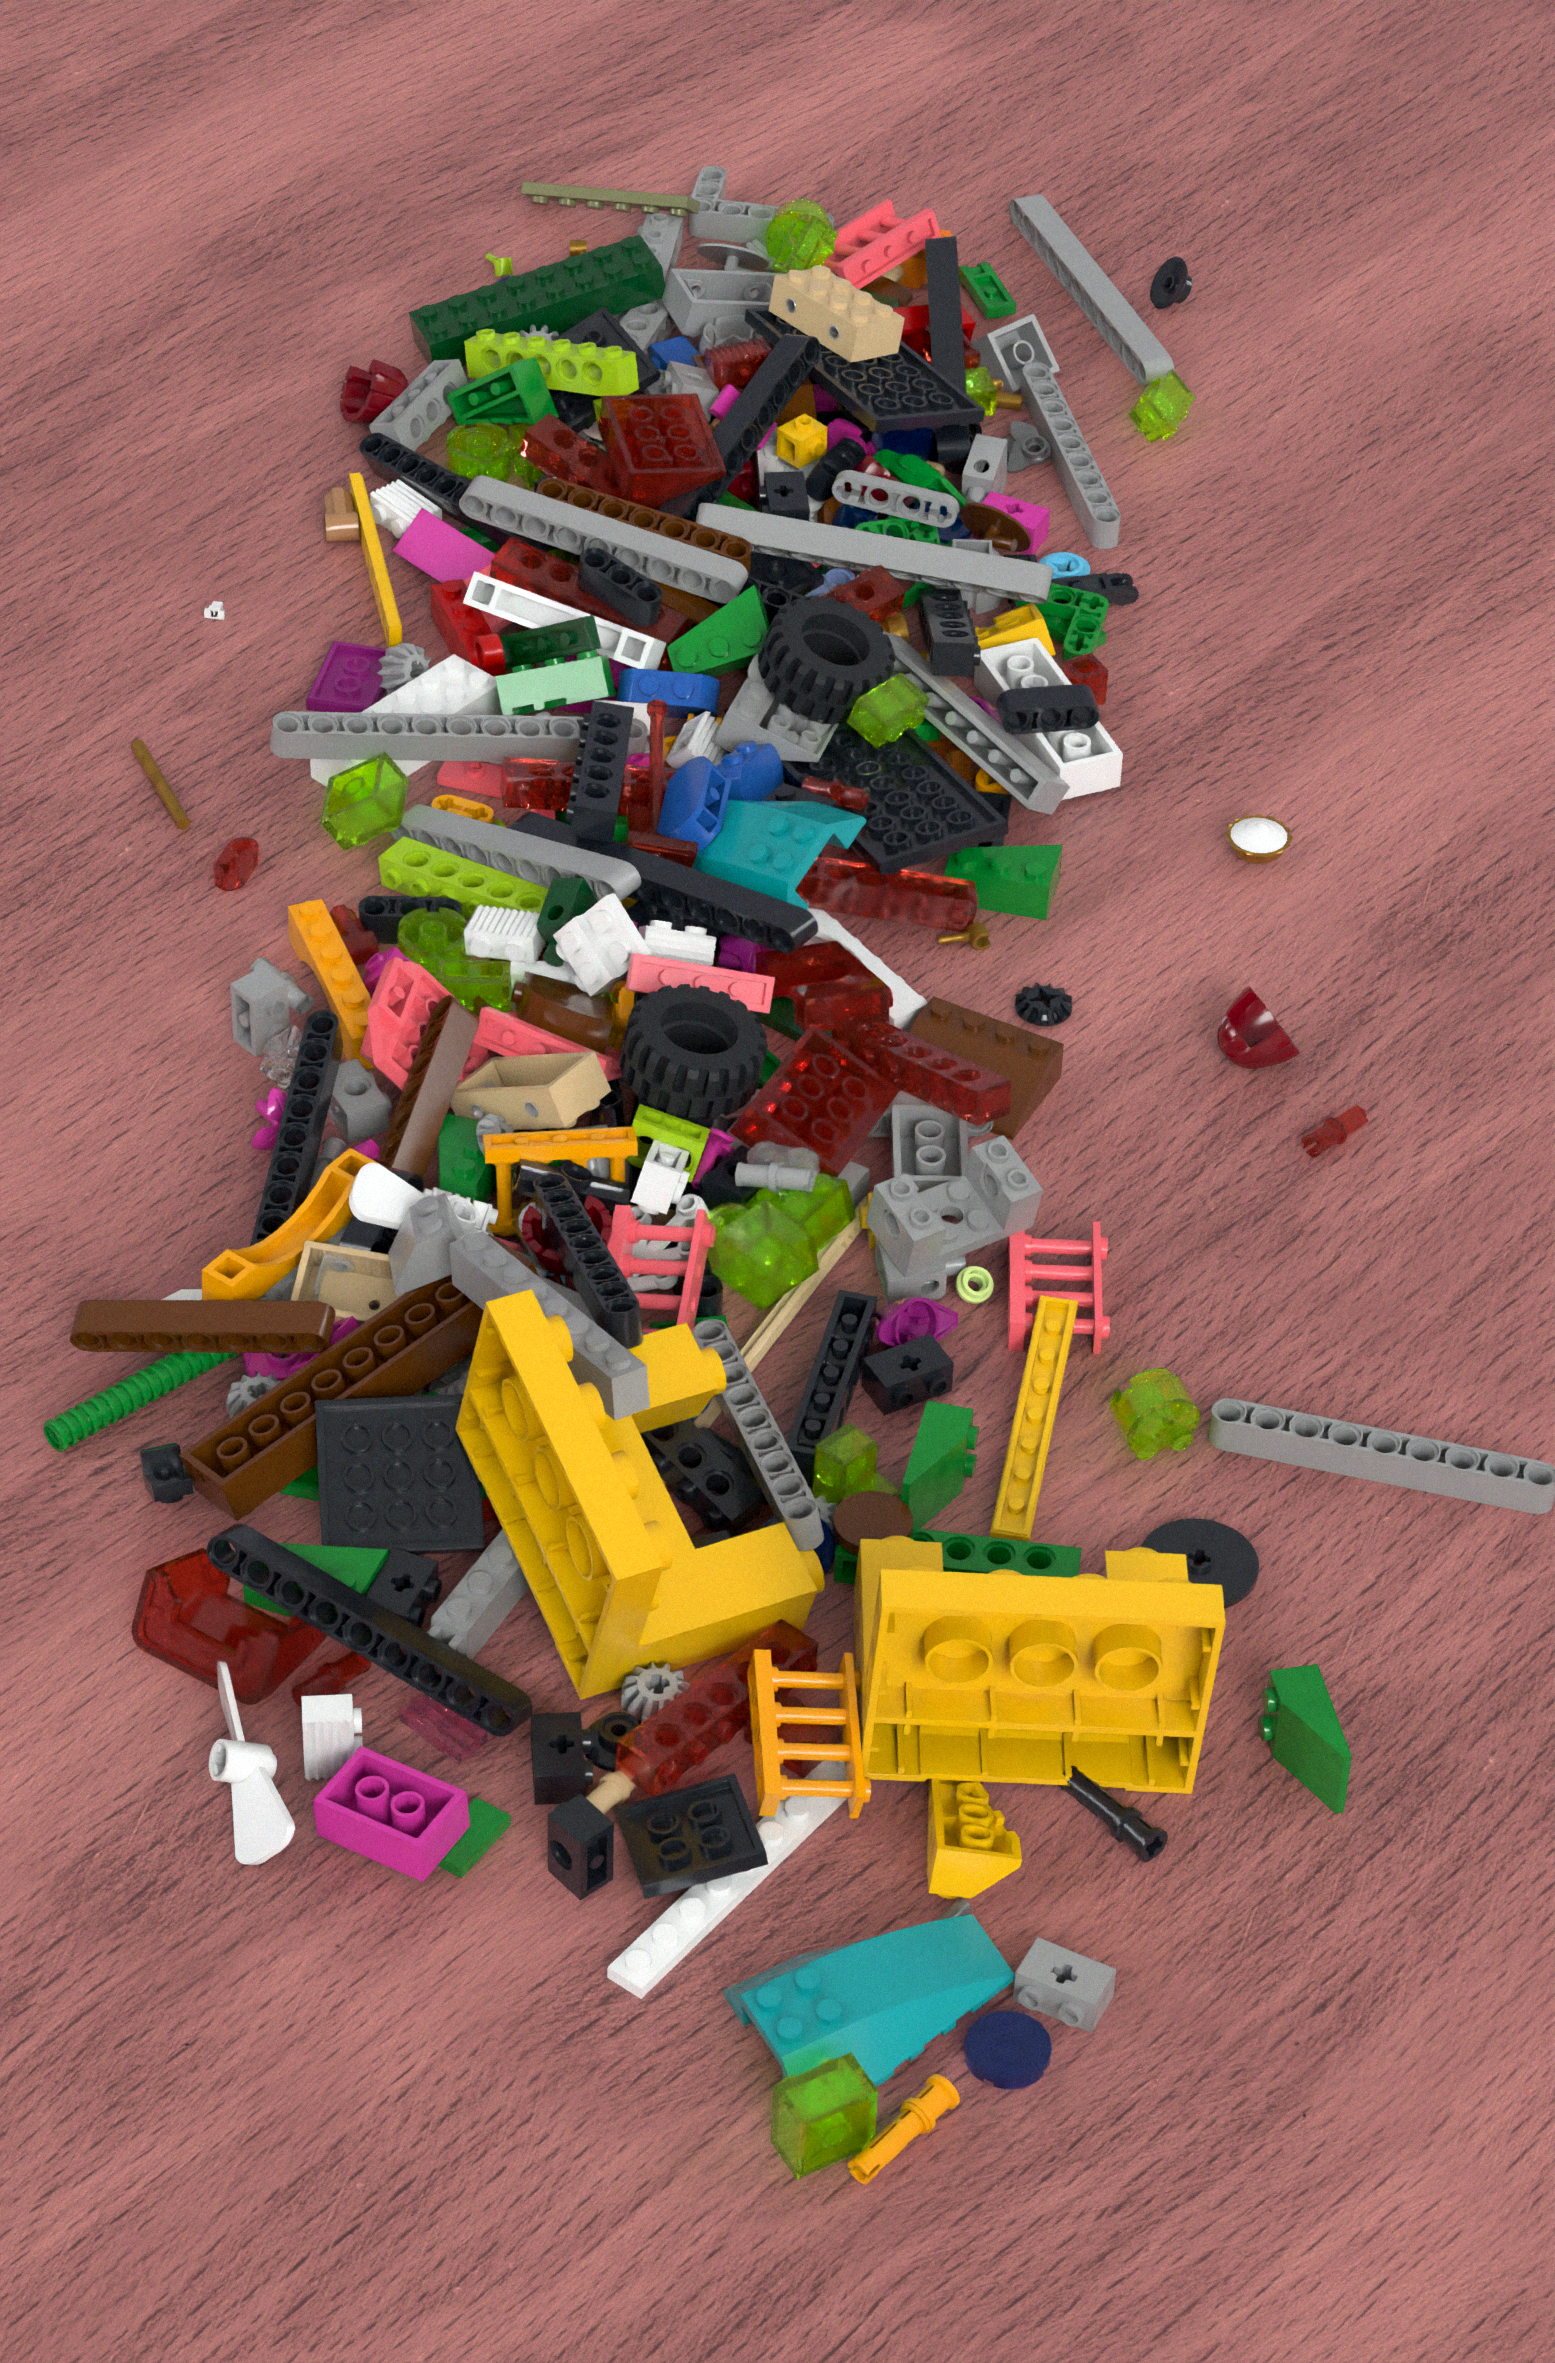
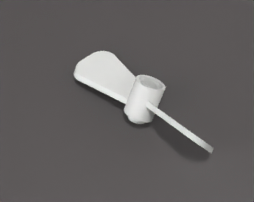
M368 1163L359 1170L354 1179L349 1196V1206L353 1215L360 1221L399 1230L409 1207L427 1196L382 1165ZM457 1195L448 1196L447 1198L463 1229L464 1236L473 1233L471 1230L479 1220V1212L476 1207L463 1197ZM517 1251L534 1262L538 1275L543 1277L548 1271L536 1263L532 1257Z
M218 1661L217 1673L220 1700L232 1740L218 1739L214 1743L209 1757V1772L214 1781L231 1783L236 1859L242 1864L258 1865L282 1851L289 1844L294 1835L295 1823L271 1779L275 1775L277 1768L276 1756L267 1744L245 1742L226 1662Z

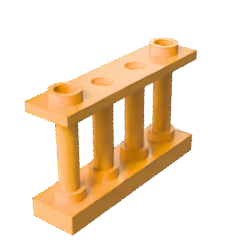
M634 1127L483 1134L485 1164L492 1163L496 1165L497 1210H499L495 1224L488 1223L487 1226L492 1233L500 1236L515 1234V1227L512 1221L515 1219L514 1211L518 1209H512L511 1165L519 1162L520 1159L549 1165L553 1160L568 1159L573 1164L587 1169V1161L591 1158L606 1157L610 1159V1180L625 1183V1159L628 1156H638Z
M754 1649L747 1670L758 1816H775L780 1800H786L787 1796L848 1798L850 1819H858L863 1803H869L871 1781L869 1777H864L856 1695L860 1693L861 1672L859 1669H854L853 1653L844 1652L838 1673L779 1671L777 1666H772L771 1650ZM778 1688L837 1689L839 1692L840 1708L782 1707L780 1702H775L774 1692H777ZM781 1723L841 1725L843 1744L784 1743L783 1738L777 1737V1727H780ZM784 1760L845 1761L846 1781L787 1779V1775L780 1774V1764Z

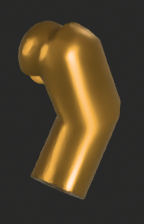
M988 378L986 380V388H983V392L993 405L999 408L1022 410L1024 395L1001 391L1003 382L1000 379Z

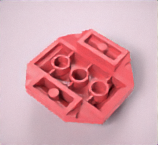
M394 957L385 963L367 1010L369 1023L359 1053L402 1092L433 1009L441 999L452 994L420 964L403 961L401 958ZM472 1042L458 1083L489 1059L495 1057L496 1052Z

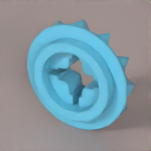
M1052 553L1039 561V563L1053 568L1052 579L1090 575L1089 563L1081 556L1073 553Z

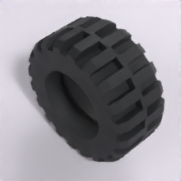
M809 596L805 600L799 598L784 605L775 615L758 653L759 672L761 678L765 679L764 684L770 693L774 692L776 700L782 705L786 704L791 707L790 711L797 715L800 713L808 716V720L815 722L824 720L826 724H837L841 721L842 724H846L869 715L870 711L874 710L893 673L895 653L893 648H891L892 644L888 635L883 634V627L877 621L873 622L868 613L863 610L861 612L853 608V604L846 601L844 603L837 602L836 598L832 597L819 599V596Z
M680 984L677 988H672L669 985L661 987L657 993L655 991L650 992L642 997L632 1008L620 1050L619 1065L628 1086H632L633 1092L640 1099L643 1097L647 1099L648 1105L658 1109L660 1107L665 1109L667 1114L675 1117L677 1114L685 1115L687 1119L697 1120L699 1117H706L707 1120L717 1119L720 1117V1114L728 1116L738 1111V1108L744 1107L751 1101V1097L755 1095L767 1054V1036L754 1012H748L744 1003L740 1000L734 1001L730 999L729 994L719 991V993L710 991V987L701 985L699 988L690 987V984Z

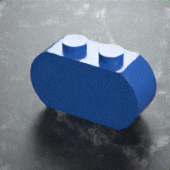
M637 668L624 669L619 672L616 701L661 704L662 717L687 719L689 713L697 717L708 711L711 712L710 716L716 718L721 682L714 677L703 674Z
M755 741L739 743L735 746L736 749L733 752L723 756L722 761L715 766L731 780L728 800L761 801L784 783L780 756L776 748L770 743L756 745Z
M698 756L689 760L675 772L667 783L657 832L684 856L694 855L712 842L722 828L731 780L725 774H722L705 756Z

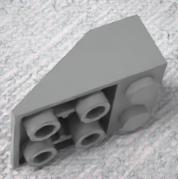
M746 678L726 712L713 743L730 752L736 749L735 746L745 741H755L756 745L770 743L776 748L780 759L783 761L818 762L839 724H826L824 720L815 722L808 720V716L800 713L797 715L790 711L791 707L779 703L775 698L776 694L774 692L770 693L764 684Z

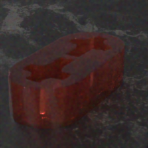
M238 837L228 843L213 867L214 883L219 889L234 891L245 885L260 860L259 845L256 840L250 837Z

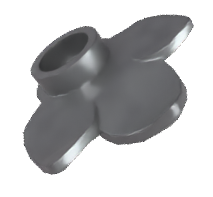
M1012 421L1011 438H1006L1008 440L1007 452H1009L1007 472H1020L1030 465L1045 463L1051 456L1050 444L1044 437L1038 434L1037 428L1022 421Z

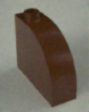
M525 971L522 982H515L511 996V1002L516 1003L517 1018L604 1055L613 1025L609 993L602 992L590 997L588 992L580 990L576 984Z

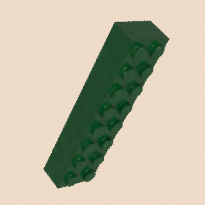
M641 235L627 237L622 241L607 246H600L592 251L577 256H570L563 261L548 266H541L536 270L518 276H511L506 280L481 286L474 291L455 295L447 300L432 305H425L409 312L414 341L428 365L434 360L459 359L461 365L465 366L467 361L464 341L475 336L479 330L493 329L498 334L519 333L520 330H523L529 334L530 326L533 324L536 327V331H541V328L546 325L548 326V334L557 331L559 334L568 331L603 307H606L612 315L662 299L665 289L663 268Z

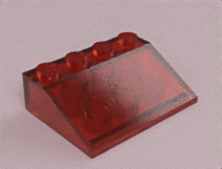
M697 393L602 396L598 429L624 500L642 506L658 505L726 475L724 463Z
M811 1023L730 1130V1133L762 1156L803 1169L813 1168L815 1173L836 1179L899 1093L900 1089Z

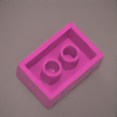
M362 1746L357 1749L313 1800L318 1836L422 1882L425 1881L470 1827L466 1791Z

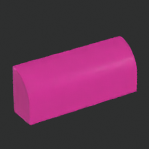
M421 508L393 549V552L441 583L459 579L464 581L472 576L474 571L478 572L500 558L423 508Z

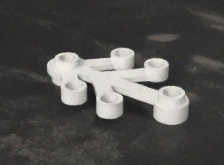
M694 1194L684 1195L676 1207V1215L665 1226L694 1227L697 1209L705 1210L708 1218L709 1210L701 1197ZM638 1206L631 1208L636 1219L642 1217L639 1220L642 1225H651L652 1218L649 1213L640 1210ZM640 1240L639 1243H634L632 1254L637 1259L688 1261L690 1251L687 1250L691 1247V1243L679 1242L677 1247L664 1250L671 1241L651 1240L648 1243V1240ZM633 1274V1277H628L627 1282L634 1293L657 1288L666 1290L676 1284L678 1276H667L661 1279L664 1275L638 1277L640 1274Z

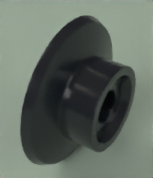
M1172 257L1168 259L1157 271L1150 290V298L1155 308L1164 309L1174 303L1180 304L1190 294L1192 278L1188 275L1187 265L1182 258Z
M609 1713L595 1721L588 1728L590 1729L591 1754L584 1755L588 1760H592L593 1765L600 1769L615 1772L633 1755L641 1757L646 1763L654 1755L656 1739L649 1727L644 1731L641 1726V1720L638 1721L629 1713Z

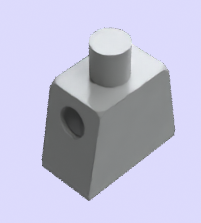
M976 434L962 474V496L967 500V503H982L991 491L999 494L1003 493L1007 485L1008 440ZM987 462L990 467L986 472H983V469Z
M875 1239L874 1260L886 1305L909 1297H922L929 1300L940 1299L946 1294L947 1276L958 1275L966 1268L965 1255L963 1254L904 1278L879 1240Z

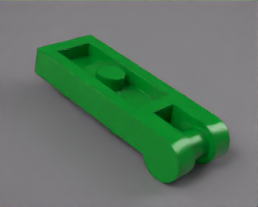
M988 262L978 263L977 267L971 268L968 265L959 266L960 285L964 284L986 319H997L1015 314V301Z

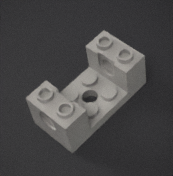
M1002 1135L973 1146L965 1174L918 1193L919 1188L908 1173L874 1185L866 1223L901 1274L906 1278L1033 1227L1044 1190L1007 1138ZM945 1215H952L956 1217L960 1221V1223L953 1224L950 1222H945L941 1217Z

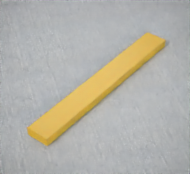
M360 472L349 473V489L352 494L354 512L357 511L359 538L389 649L402 643V624L363 476Z
M1040 1295L990 1537L1028 1542L1031 1540L1078 1310V1301Z

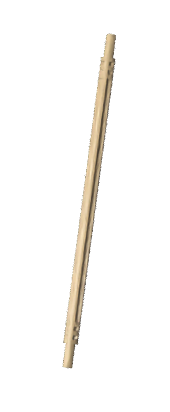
M867 1196L860 1201L850 1215L842 1218L740 1349V1353L750 1373L754 1371L862 1231L859 1221V1207L865 1206ZM715 1395L712 1397L706 1411L691 1420L698 1429L701 1427L710 1428L722 1412Z

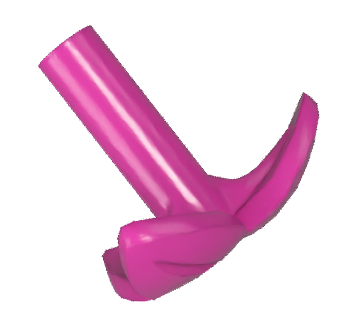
M271 1088L268 1099H260L255 1104L256 1111L272 1125L262 1127L255 1134L251 1142L253 1148L266 1150L275 1147L287 1095L279 1089Z
M710 1128V1135H708L691 1183L694 1189L698 1190L701 1178L707 1171H712L715 1161L719 1164L725 1155H730L735 1151L729 1145L735 1139L728 1133L720 1129Z

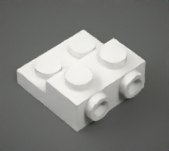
M615 893L603 897L587 912L574 917L553 935L557 942V954L561 959L569 961L576 973L574 978L576 985L580 990L588 992L590 997L609 990L617 981H620L628 974L632 953L652 955Z

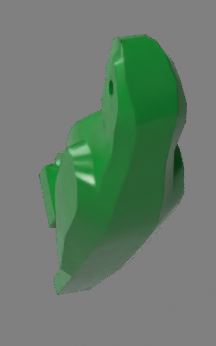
M886 449L872 456L899 482L949 494L958 501L959 508L967 504V500L958 490L923 459L913 454L904 455ZM916 498V500L914 501V504H916V505H918V506L920 507V502H919V500ZM927 501L926 508L930 506L931 502Z

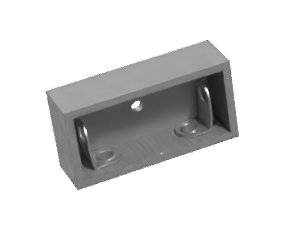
M670 268L661 301L681 333L690 337H696L703 334V329L708 322L714 325L716 317L732 314L745 315L746 309L769 307L774 277L783 273ZM756 287L753 292H749L752 288Z

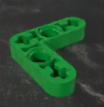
M1051 583L1047 602L1034 604L1042 614L1071 620L1064 639L1062 659L1066 664L1073 667L1086 666L1092 660L1104 628L1109 602L1104 596L1097 593ZM1063 599L1068 601L1069 603L1059 604L1054 602L1053 600ZM1014 600L1018 607L1030 604V602ZM1078 628H1089L1092 629L1093 632H1082L1079 631ZM1077 644L1082 646L1080 651H1076Z

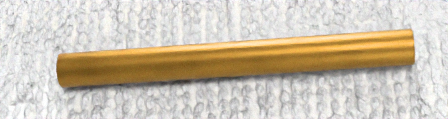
M141 739L134 740L131 748L179 829H187L191 822L145 743Z

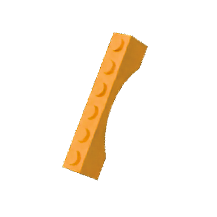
M323 900L305 901L288 906L289 940L299 961L306 962L314 971L325 993L331 1012L338 1017L343 1039V1052L347 1060L350 1061L358 1058L365 1070L375 1068L359 1053L369 1023L367 1010L371 997Z
M352 1148L347 1149L325 1168L305 1201L278 1230L250 1247L238 1250L226 1249L202 1269V1300H258L300 1264L306 1240L325 1243L350 1222L353 1213L349 1206V1196L354 1179L364 1165L377 1162Z

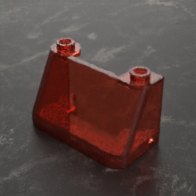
M204 1548L147 1569L132 1623L131 1632L136 1645L144 1652L218 1691L217 1662H226L235 1700L243 1704H257L271 1696L328 1636L295 1615H292L290 1624L287 1625L229 1595L227 1592L230 1585V1576L210 1563Z

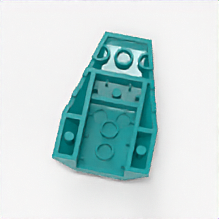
M728 800L722 828L709 845L694 855L684 856L668 843L660 856L807 910L809 906L795 889L826 843L848 849L866 823V819L863 816L811 801Z
M969 1914L932 1921L800 1954L724 1989L723 1994L743 2026L751 2022L754 2024L782 2067L785 2091L804 2120H807L883 2084L894 2075V2069L906 2059L911 2062L924 2052L925 2044L940 2033L943 2036L956 2026L957 2019L968 2011L975 2012L1015 1980V1974L974 1915Z

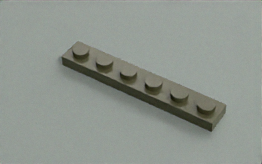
M522 181L521 194L531 198V203L548 205L549 201H558L560 206L576 208V203L586 204V208L593 210H603L604 206H613L615 211L631 213V208L641 209V213L644 214L669 211L668 215L683 218L687 217V213L698 214L700 203L689 196L525 181Z

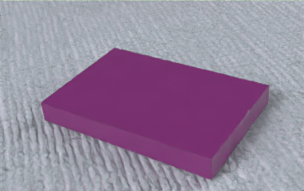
M333 641L306 699V710L361 713L380 701L385 688L380 687L383 678L377 674L382 669L378 659L385 656V648Z

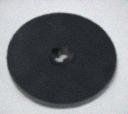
M1195 1518L1176 1520L1152 1531L1141 1545V1547L1152 1549L1158 1553L1186 1554L1188 1581L1194 1584L1222 1585L1224 1609L1242 1601L1256 1585L1259 1561L1255 1549L1241 1533L1225 1524ZM1196 1563L1202 1564L1201 1566H1195Z

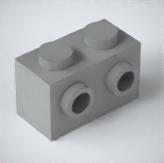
M263 965L230 984L232 1031L235 1042L257 1058L290 1039L289 986L282 976L275 974Z

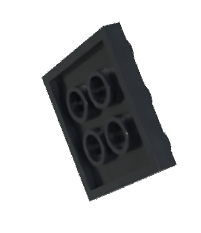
M735 1773L613 1808L616 1823L644 1899L666 1895L673 1891L768 1865L766 1850Z

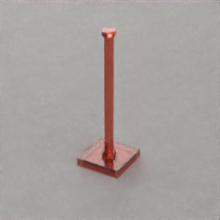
M655 699L647 704V714L650 716L648 834L628 831L624 844L692 868L698 853V842L663 837L657 832L663 804L664 717L668 713V705L663 700Z

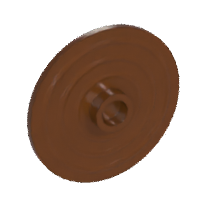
M967 503L962 506L959 515L963 524L980 539L992 540V547L1012 552H1022L1030 547L1032 539L1029 532L1009 514L981 503Z

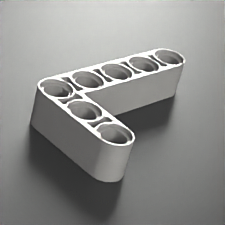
M706 166L702 168L691 194V198L700 202L698 214L688 213V232L694 237L746 244L748 241L752 242L754 239H757L764 246L806 251L834 233V217L828 213L726 200L727 171L720 166Z

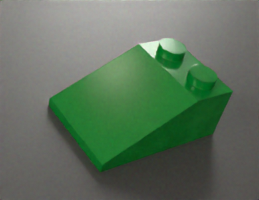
M927 1401L902 1482L901 1501L911 1511L913 1528H922L962 1493L966 1477L973 1478L977 1455L971 1454V1449L975 1450L979 1435V1426H973L974 1409Z
M1318 1664L1269 1670L1267 1688H1263L1261 1694L1264 1715L1258 1717V1731L1261 1740L1268 1742L1273 1758L1335 1814L1344 1813L1352 1755Z

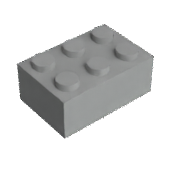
M892 1105L890 1125L891 1178L908 1173L919 1188V1193L965 1174L969 1159L966 1106Z

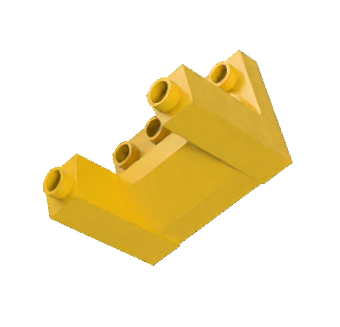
M529 1289L486 1302L455 1429L479 1481L482 1482L554 1638L555 1646L580 1700L622 1687L626 1676L632 1675L635 1666L647 1670V1666L651 1661L656 1668H663L669 1663L671 1671L802 1630L815 1595L823 1592L825 1586L823 1569L813 1549L798 1551L785 1522L695 1549L640 1433L699 1416L714 1395L725 1392L726 1374L716 1350L713 1347L699 1349L687 1322L643 1335L644 1341L642 1344L627 1350L647 1365L650 1408L614 1421L605 1413L602 1399L596 1387L591 1382L577 1385L567 1364L573 1359V1344L565 1321L558 1314L545 1317L533 1290Z
M890 1536L882 1540L860 1539L853 1592L855 1669H859L861 1672L860 1693L856 1695L864 1777H869L871 1780L916 1782L940 1778V1780L1071 1786L1067 1781L1072 1777L1071 1766H1076L1079 1771L1100 1787L1125 1788V1791L1192 1794L1226 1624L1222 1585L1194 1584L1188 1581L1186 1554L1158 1553L1144 1547L1131 1548L1126 1551L1105 1550L1107 1578L1092 1573L1068 1578L1026 1576L1008 1569L995 1570L988 1574L943 1572L942 1542L914 1541L905 1536Z

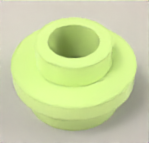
M969 1266L958 1274L955 1287L958 1295L964 1301L979 1304L990 1297L993 1292L994 1283L986 1269L978 1266ZM968 1281L976 1282L979 1286V1291H973L968 1286Z

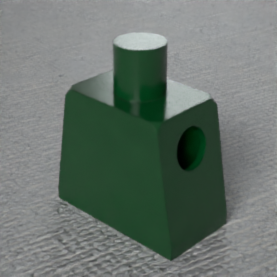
M583 877L553 878L537 921V929L548 946L543 954V958L551 966L560 967L565 961L556 952L557 942L553 935L574 917L584 914L598 902Z

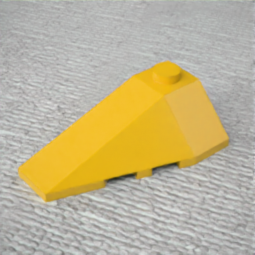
M1034 603L994 617V625L988 628L975 626V636H978V645H980L981 650L1037 637L1051 656L1056 655L1044 617ZM926 650L920 652V654L927 661H929Z
M929 1779L928 1892L937 1894L942 1898L956 1899L962 1897L971 1899L1021 1867L1020 1838L1015 1831H1007L1004 1826V1815L1000 1810L993 1811L988 1804L989 1794L978 1781Z

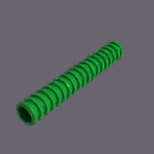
M170 1353L164 1359L160 1358L155 1361V1364L146 1366L145 1370L140 1369L135 1372V1375H129L125 1378V1381L120 1380L115 1383V1386L107 1387L105 1392L100 1391L95 1394V1397L87 1398L84 1403L76 1404L75 1408H69L64 1414L56 1415L54 1420L49 1419L45 1421V1436L54 1449L63 1452L68 1449V1446L73 1447L78 1444V1440L83 1441L88 1438V1435L93 1436L98 1433L99 1429L107 1428L109 1424L112 1425L118 1422L119 1418L123 1419L129 1413L138 1411L139 1407L143 1408L149 1402L158 1400L159 1396L163 1397L169 1391L172 1392L178 1389V1386L187 1384L188 1380L196 1379L198 1374L203 1375L208 1372V1369L212 1370L218 1364L227 1362L228 1358L236 1357L237 1353Z

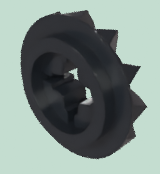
M1035 983L1033 988L1023 987L1021 994L1016 995L1015 1010L1019 1017L1028 1023L1038 1026H1053L1064 1022L1070 1017L1072 1013V996L1065 994L1064 988L1054 989L1051 983L1047 986ZM1042 1001H1045L1046 1004H1049V1008H1047Z

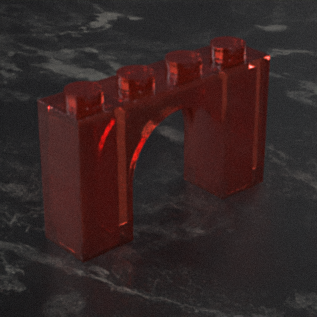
M838 941L804 945L790 955L776 950L756 953V974L775 977L772 998L794 994V1022L807 1034L890 1021L889 1008L893 1006L891 988Z

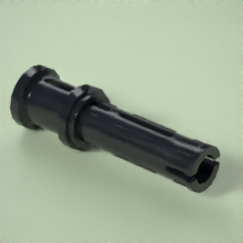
M1071 1766L1072 1777L1067 1781L1071 1786H1058L1073 1796L1096 1817L1105 1822L1110 1827L1113 1838L1118 1842L1125 1841L1136 1850V1856L1143 1862L1152 1860L1163 1851L1168 1840L1166 1831L1161 1827L1154 1828L1143 1819V1813L1136 1807L1123 1806L1097 1783L1079 1771L1078 1767Z

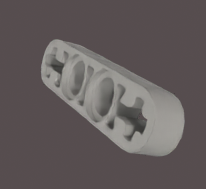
M853 470L841 471L832 486L834 497L844 504L936 527L946 528L955 523L959 513L958 501L949 494ZM845 482L851 483V492L845 491ZM863 485L867 486L864 496H861ZM881 488L887 492L889 498L886 501H877L872 497L871 491ZM913 496L919 500L920 507L909 509L904 505L903 499ZM927 501L931 502L929 512L924 511ZM941 506L947 507L948 513L946 516L940 514Z

